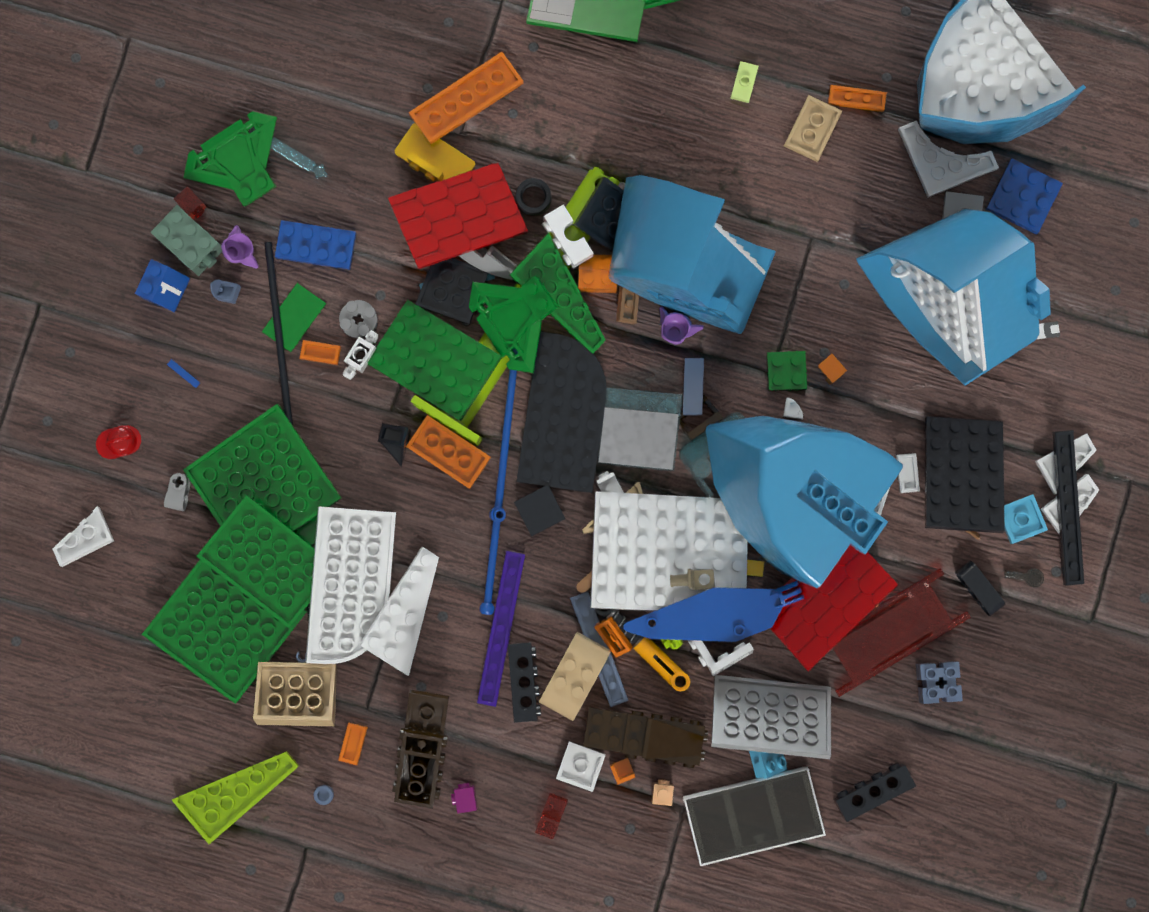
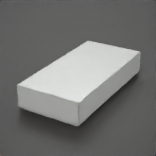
M916 453L896 455V459L903 464V468L898 475L899 492H919Z

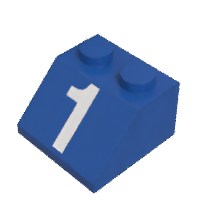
M151 259L135 294L144 300L175 313L190 278Z

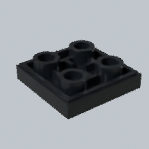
M548 485L514 502L531 537L565 520Z

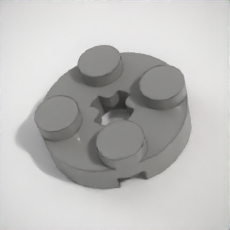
M356 300L349 301L342 308L339 322L340 327L348 336L358 339V337L364 338L371 330L375 331L378 318L376 311L369 303ZM361 315V318L364 319L363 322L355 324L354 317Z

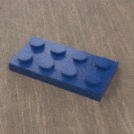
M281 220L275 258L350 270L357 233L355 231Z

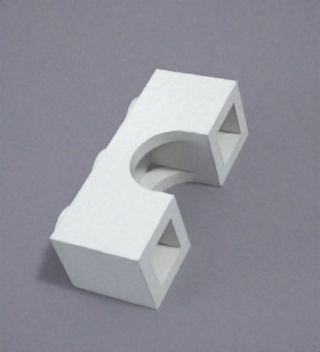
M564 204L544 216V223L542 224L547 233H552L554 237L552 240L556 248H561L564 255L562 257L567 265L571 264L572 268H575L593 257L594 253L584 237L577 241H570L565 237L564 231L573 225V219Z

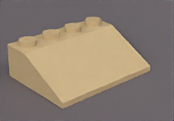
M258 662L253 720L257 725L335 726L336 664Z

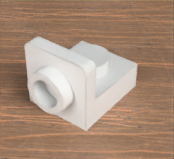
M606 471L598 476L599 480L596 483L601 492L624 493L614 472L609 474Z

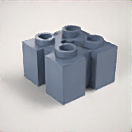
M939 662V667H936L935 663L916 664L917 680H922L923 686L918 687L919 703H939V698H942L944 702L963 701L961 685H956V678H960L959 662ZM939 677L940 680H942V684L940 687L939 685H936V681H939Z

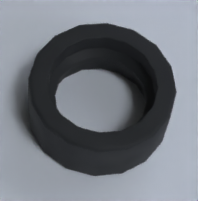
M530 178L521 182L516 191V201L523 213L530 216H538L546 212L550 207L552 196L547 183L537 178ZM532 186L539 187L545 194L544 202L537 208L528 207L523 202L522 196L524 191Z

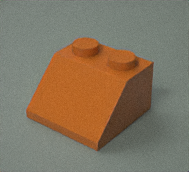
M593 255L592 258L579 265L578 289L580 292L616 293L617 284L612 282L608 276L612 255Z

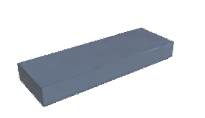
M685 358L683 415H702L704 358Z

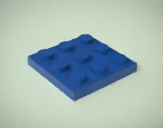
M1011 158L985 210L1037 235L1063 183Z

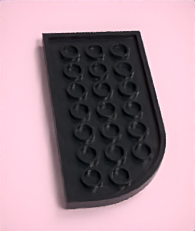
M540 332L516 482L539 486L548 485L552 488L592 493L607 386L603 369L595 355L573 338Z

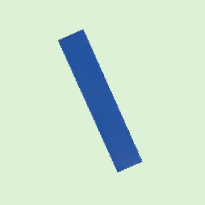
M172 359L167 365L193 387L197 388L200 384L199 381Z

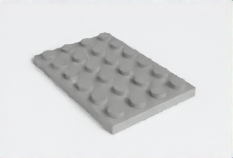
M715 675L711 747L830 759L831 687Z

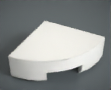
M786 398L783 417L803 420L800 406L793 399Z

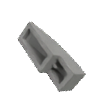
M493 245L488 250L483 247L460 255L466 262L484 272L514 280L509 275L517 265Z

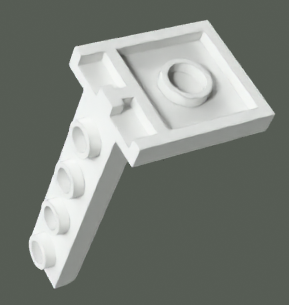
M688 640L692 649L698 650L700 653L698 659L703 667L707 665L712 676L717 675L752 654L754 650L750 642L748 644L743 642L734 647L733 653L728 654L726 652L717 658L718 662L715 663L703 641Z

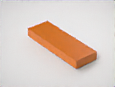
M830 85L828 104L884 112L887 92Z

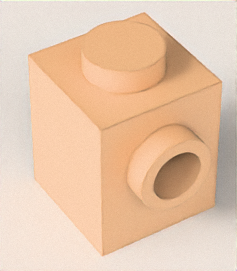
M659 779L658 782H653L652 804L672 806L674 785L670 784L669 780Z

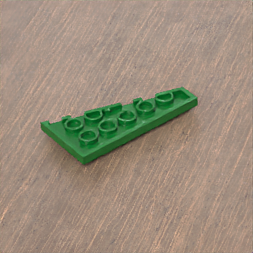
M548 233L509 276L520 286H523L532 277L538 276L558 306L550 315L587 350L594 354L606 339L591 315L588 305L583 300L580 290Z

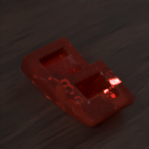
M552 793L549 794L535 833L554 839L568 799Z

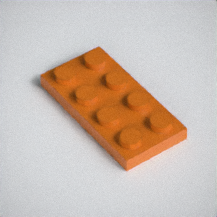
M428 415L406 446L469 489H471L491 459L489 455Z

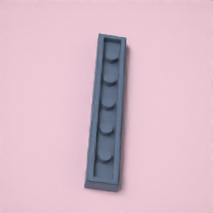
M588 591L571 597L570 600L583 635L609 649L594 628L599 620L595 609L591 608V598ZM610 652L599 673V678L609 705L613 707L629 700Z

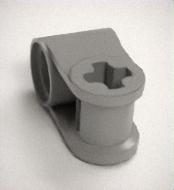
M176 473L171 476L164 500V507L185 511L191 481L186 474ZM182 480L184 481L183 485H180L177 483V481Z

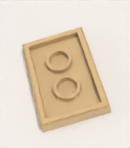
M808 95L784 147L818 162L842 110Z

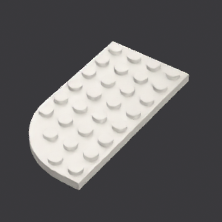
M318 507L306 663H342L354 659L366 651V649L359 645L389 599L396 512Z

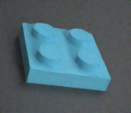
M1033 494L1004 505L1005 532L1010 544L1048 530Z

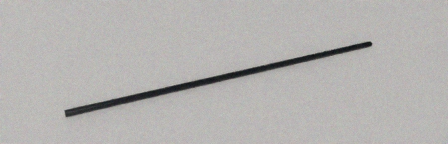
M265 242L283 409L293 425L272 242ZM309 603L308 606H307L308 622H309L310 603Z

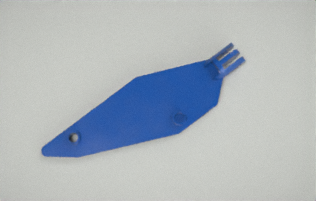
M798 580L777 589L713 587L628 621L624 624V630L650 639L737 642L772 628L783 607L805 598L804 595H798L785 601V599L802 592L801 588L798 587L782 593L799 585ZM649 620H655V625L650 626L648 624Z

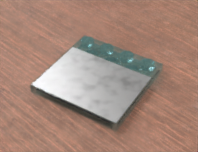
M607 388L598 464L674 471L683 395Z

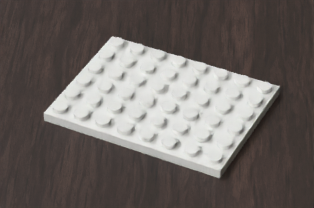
M596 491L591 608L656 611L708 590H691L688 586L671 587L670 575L687 574L688 569H713L716 588H746L748 541L735 528L721 498ZM702 574L699 582L702 585H707L710 582L709 575Z

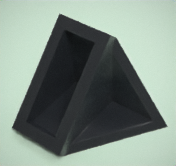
M382 423L377 442H380L402 467L411 430L404 426Z

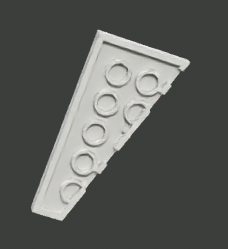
M424 547L420 548L359 645L407 676L410 673L439 559L438 556Z

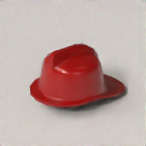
M129 425L107 429L98 436L96 449L106 459L127 456L139 449L141 435L136 428Z

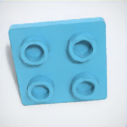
M749 751L756 778L764 777L766 779L787 770L786 759L783 754Z

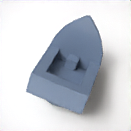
M219 279L210 283V290L214 298L222 302L236 303L241 289L239 284Z

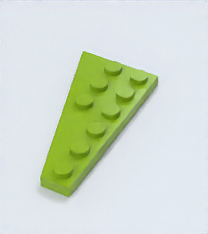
M286 751L174 798L172 801L205 841L211 844L296 770L299 765Z

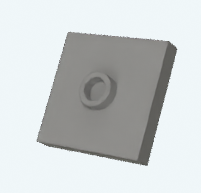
M946 191L942 219L963 209L982 211L984 196Z

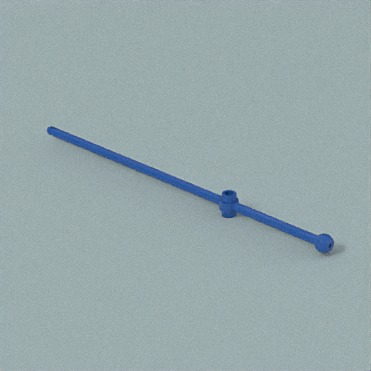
M514 349L513 352L515 353V355L518 354L517 350ZM516 370L509 371L495 506L489 512L493 525L484 602L480 605V612L485 615H492L495 610L492 603L500 522L506 517L502 503L516 386Z

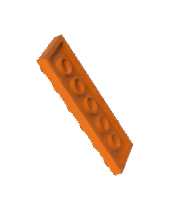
M500 52L410 111L409 115L431 145L524 84V81L504 53Z

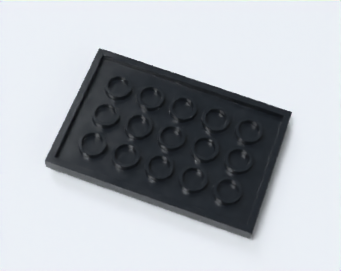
M929 416L925 418V528L1004 533L1003 421Z

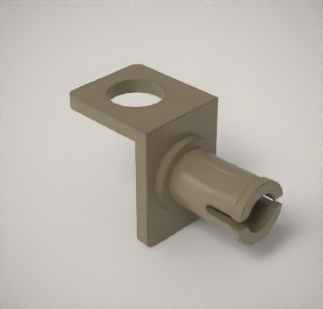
M688 569L687 574L670 575L671 587L688 586L691 590L711 589L715 587L714 570ZM702 574H707L710 577V582L707 585H702L699 582Z

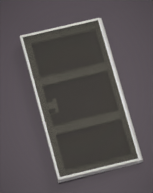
M808 766L784 771L766 779L760 777L683 796L700 866L826 836Z

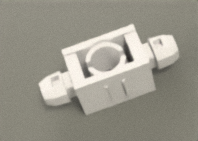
M372 330L367 333L365 340L358 337L344 360L349 366L345 368L343 376L349 380L356 375V370L361 373L364 372L369 359L376 350V347L372 344L376 343L378 334ZM365 351V357L357 360V352Z

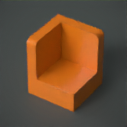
M833 354L818 365V368L827 377L826 381L829 385L833 384L847 371Z
M628 758L610 764L617 785L635 778Z

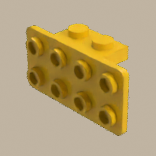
M415 123L412 124L395 149V154L409 163L413 170L423 172L424 176L432 182L442 181L472 171L475 167V162L441 139L430 145Z

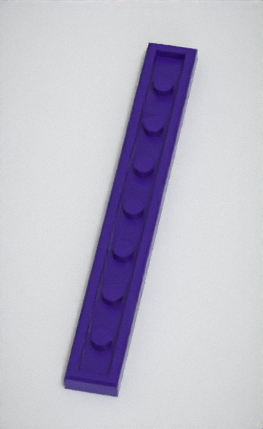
M506 551L477 700L478 704L494 707L497 705L525 554Z

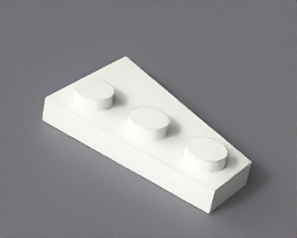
M1084 434L1074 440L1076 471L1096 451L1088 434ZM1053 451L1035 462L1055 495L1057 491Z
M1088 474L1077 480L1080 515L1084 509H1087L1099 491ZM1055 497L1042 507L1041 510L1060 535L1057 497Z
M97 506L90 516L86 519L84 518L72 533H68L53 548L59 566L63 567L114 542L100 507Z

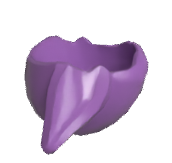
M236 225L221 245L223 256L231 263H242L257 269L259 265L253 256L254 248L252 241L248 236L241 233V229Z
M663 306L659 308L662 326L661 336L672 344H681L687 337L694 335L704 327L703 325L692 324L691 320L682 313H668Z

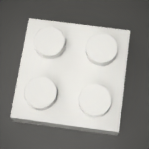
M569 741L556 779L593 792L606 754Z

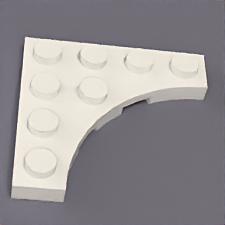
M917 121L898 129L928 198L999 168L992 151L966 156L939 148L925 135Z

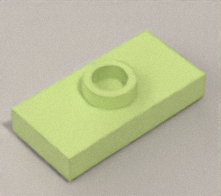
M740 61L731 99L749 103L759 66Z

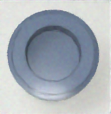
M321 785L314 791V799L320 805H327L334 798V791L328 785Z

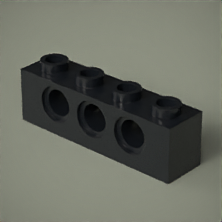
M531 642L508 644L514 723L537 721L538 716H541L540 704H536V697L540 696L539 685H535L534 677H538L537 665L533 666V658H536V647L532 646ZM520 657L528 659L529 664L526 668L518 666V659ZM524 676L530 679V685L526 688L519 684L520 678ZM522 697H530L532 704L529 707H524L521 704Z
M895 763L889 766V770L883 774L881 771L871 776V780L867 782L863 780L854 784V789L850 791L845 789L837 793V797L833 800L843 819L848 822L916 787L906 765ZM889 777L895 778V785L892 787H888L886 783ZM872 786L878 787V793L875 796L869 794V789ZM855 795H860L861 802L858 805L852 804V798Z

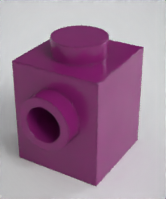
M469 783L458 784V788H455L454 793L451 794L452 804L456 805L457 814L476 811L478 805L474 785L470 786Z

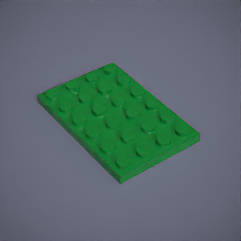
M407 299L368 361V365L461 422L502 359V356Z
M246 495L196 557L288 628L292 626L310 603L315 548Z

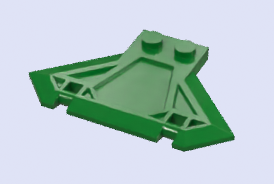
M254 111L247 114L250 120L246 123H243L240 119L200 145L203 151L199 154L195 150L189 152L183 178L232 189L244 207L277 187L266 170L277 117ZM254 127L256 130L250 133L248 130ZM208 158L209 161L203 164L202 160Z
M532 277L520 288L473 282L469 308L472 312L478 310L480 313L476 319L499 355L502 356L501 358L506 355L508 356L507 367L510 370L534 373L542 320L558 308L539 277ZM485 303L488 306L487 309H485V307L483 306ZM516 349L518 354L515 355L513 350Z

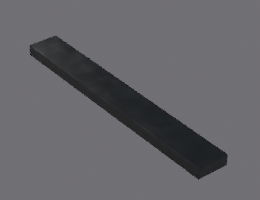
M1073 430L1052 432L1063 585L1085 584Z

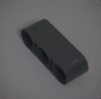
M971 560L955 572L958 579L988 616H992L1006 605L1002 597Z

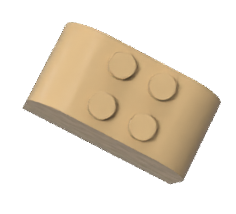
M576 632L539 703L573 721L602 670L611 650Z

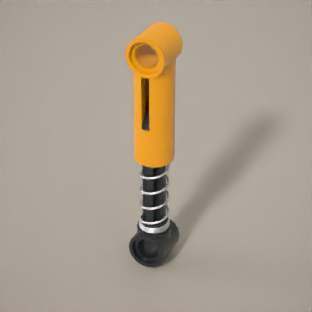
M595 608V611L604 619L606 618L607 620L610 616L614 619L624 635L630 640V643L634 644L635 647L633 649L673 689L680 692L688 689L690 686L689 676L650 638L625 631L624 624L628 621L625 619V616L619 613L618 609H608V611L602 612L599 608ZM660 660L674 672L672 676L658 663ZM678 676L685 678V684L682 687L675 685V679Z

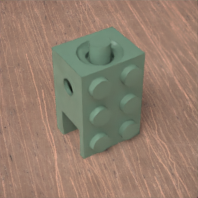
M178 205L151 231L162 244L198 277L207 267L211 268L216 263V258L222 252L221 245Z

